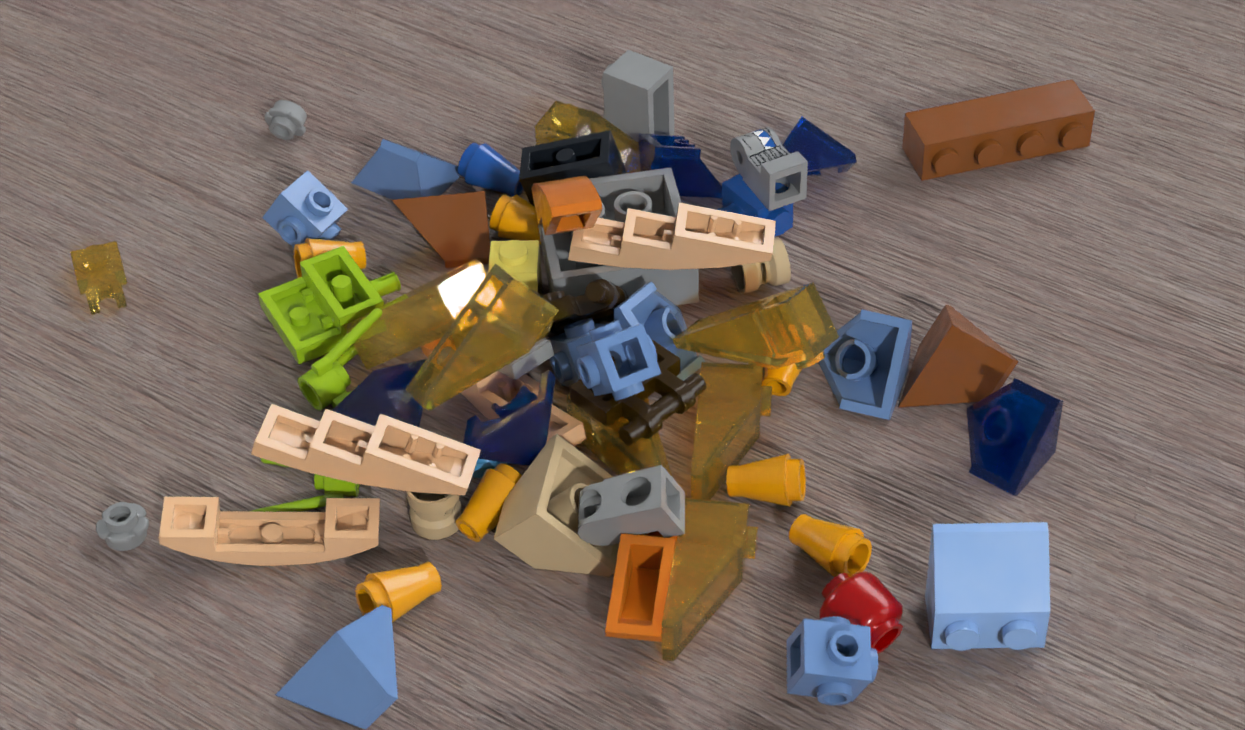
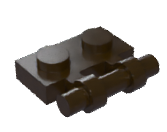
M597 279L586 286L585 294L577 297L572 295L566 296L565 291L548 293L536 299L537 306L525 309L523 313L528 330L551 338L564 333V327L570 323L592 318L594 323L600 324V321L614 317V309L629 297L622 288L613 285L607 280Z
M654 340L652 341L657 352V363L662 374L642 381L644 391L615 401L612 393L594 396L592 388H587L581 379L570 386V401L606 427L620 417H624L629 421L618 429L621 440L628 446L633 445L642 437L645 439L651 438L662 429L663 421L674 413L683 414L695 405L696 397L707 388L705 380L697 373H693L684 381L678 378L677 375L681 373L680 358ZM612 356L614 365H616L615 358ZM654 392L662 396L652 405L643 401Z

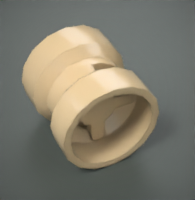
M779 237L774 238L771 261L730 266L735 285L741 294L757 291L762 284L769 283L772 286L789 283L791 279L789 257Z
M406 491L407 500L410 505L409 516L413 531L420 537L429 540H440L450 537L459 530L455 521L463 513L459 500L460 495Z

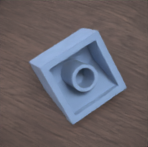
M1047 522L932 524L925 592L931 649L965 651L979 648H1010L1013 650L1044 648L1050 617L1049 529Z

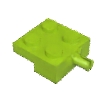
M341 246L300 262L302 277L258 293L261 309L300 365L327 354L375 308L382 310V316L356 342L388 330L384 301L381 297L395 291H400L401 283L394 271L369 281L346 248Z

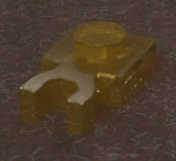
M117 241L101 245H91L87 248L70 252L81 295L86 294L91 315L101 313L99 303L106 298L115 299L118 308L127 306L122 285L128 283Z

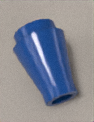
M472 143L466 148L458 165V174L465 178L466 184L505 193L512 197L516 194L520 196L524 189L519 180L520 170L487 143L482 145Z

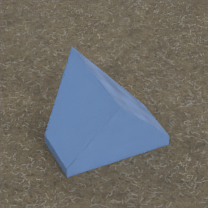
M382 139L380 148L351 183L395 200L442 195L460 175L458 174L457 165Z
M652 281L648 282L614 309V321L619 320L622 329L643 323L646 333L652 340L680 358L681 373L677 377L684 381L706 364L701 355L697 356L680 308L656 291L657 288Z
M861 310L858 315L813 350L840 406L839 409L887 420L891 419L908 374L912 320Z
M381 605L338 630L275 696L366 730L398 699L391 608Z

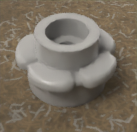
M278 100L273 108H270L269 112L265 113V122L269 125L270 132L276 137L290 140L294 135L302 136L305 134L306 128L304 123L307 119V114L296 103Z
M115 503L102 512V520L96 523V532L100 538L105 539L106 544L111 549L117 551L134 549L142 544L147 536L149 520L145 517L146 510L135 503Z

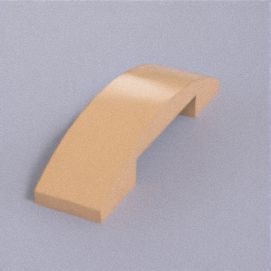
M164 497L159 543L170 549L192 556L233 564L281 566L331 561L355 555L378 546L380 498H326V512L220 511L219 497Z

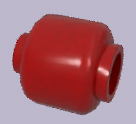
M864 571L849 576L844 572L834 577L824 587L822 596L825 600L819 610L820 619L825 617H842L848 619L853 625L869 626L871 648H875L878 654L888 648L900 635L903 629V625L900 623L903 612L902 604L872 573Z

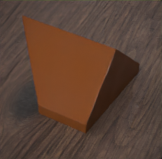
M485 191L392 200L445 261V268L489 264L490 237Z
M945 305L919 344L898 408L984 401L992 402L1019 361L952 306Z

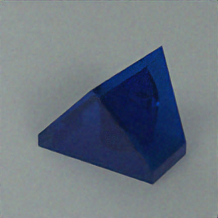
M803 116L781 142L790 154L798 151L808 161L807 176L816 175L818 177L821 176V170L835 167L838 168V173L847 172L857 163L854 152Z
M639 133L638 145L641 171L671 168L679 196L722 198V186L700 159L701 149L696 148L695 144H689V140L680 135Z
M423 359L376 369L332 411L372 426L376 425L379 415L383 414L419 427L433 364Z
M550 370L541 374L538 396L530 392L523 385L520 387L517 395L507 404L500 407L497 403L492 404V409L500 418L481 422L474 415L468 419L463 444L480 449L481 452L478 459L530 466L547 442L556 379L554 374Z
M1014 378L1008 385L968 407L967 419L971 456L969 473L1014 496H1018L1056 451L1063 401Z

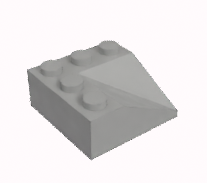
M671 168L590 178L601 198L603 210L598 218L625 222L628 208L676 217L678 205L682 203ZM538 225L549 293L565 291L566 296L572 295L577 297L585 294L586 286L597 279H604L622 288L630 297L646 283L652 281L657 288L656 291L676 306L699 302V269L624 268L570 261L568 257L573 231L545 236L543 225Z

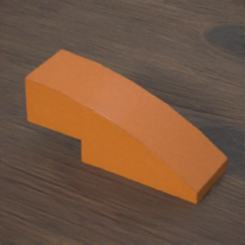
M586 176L535 183L531 187L538 225H543L545 236L593 228L603 210L601 198L591 180Z
M659 531L641 535L621 533L605 628L606 637L662 642L677 577L683 535L667 538L663 537Z

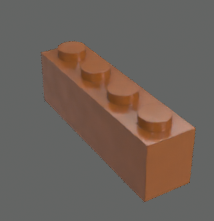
M1073 79L905 113L902 149L921 181L1090 146L1095 110Z

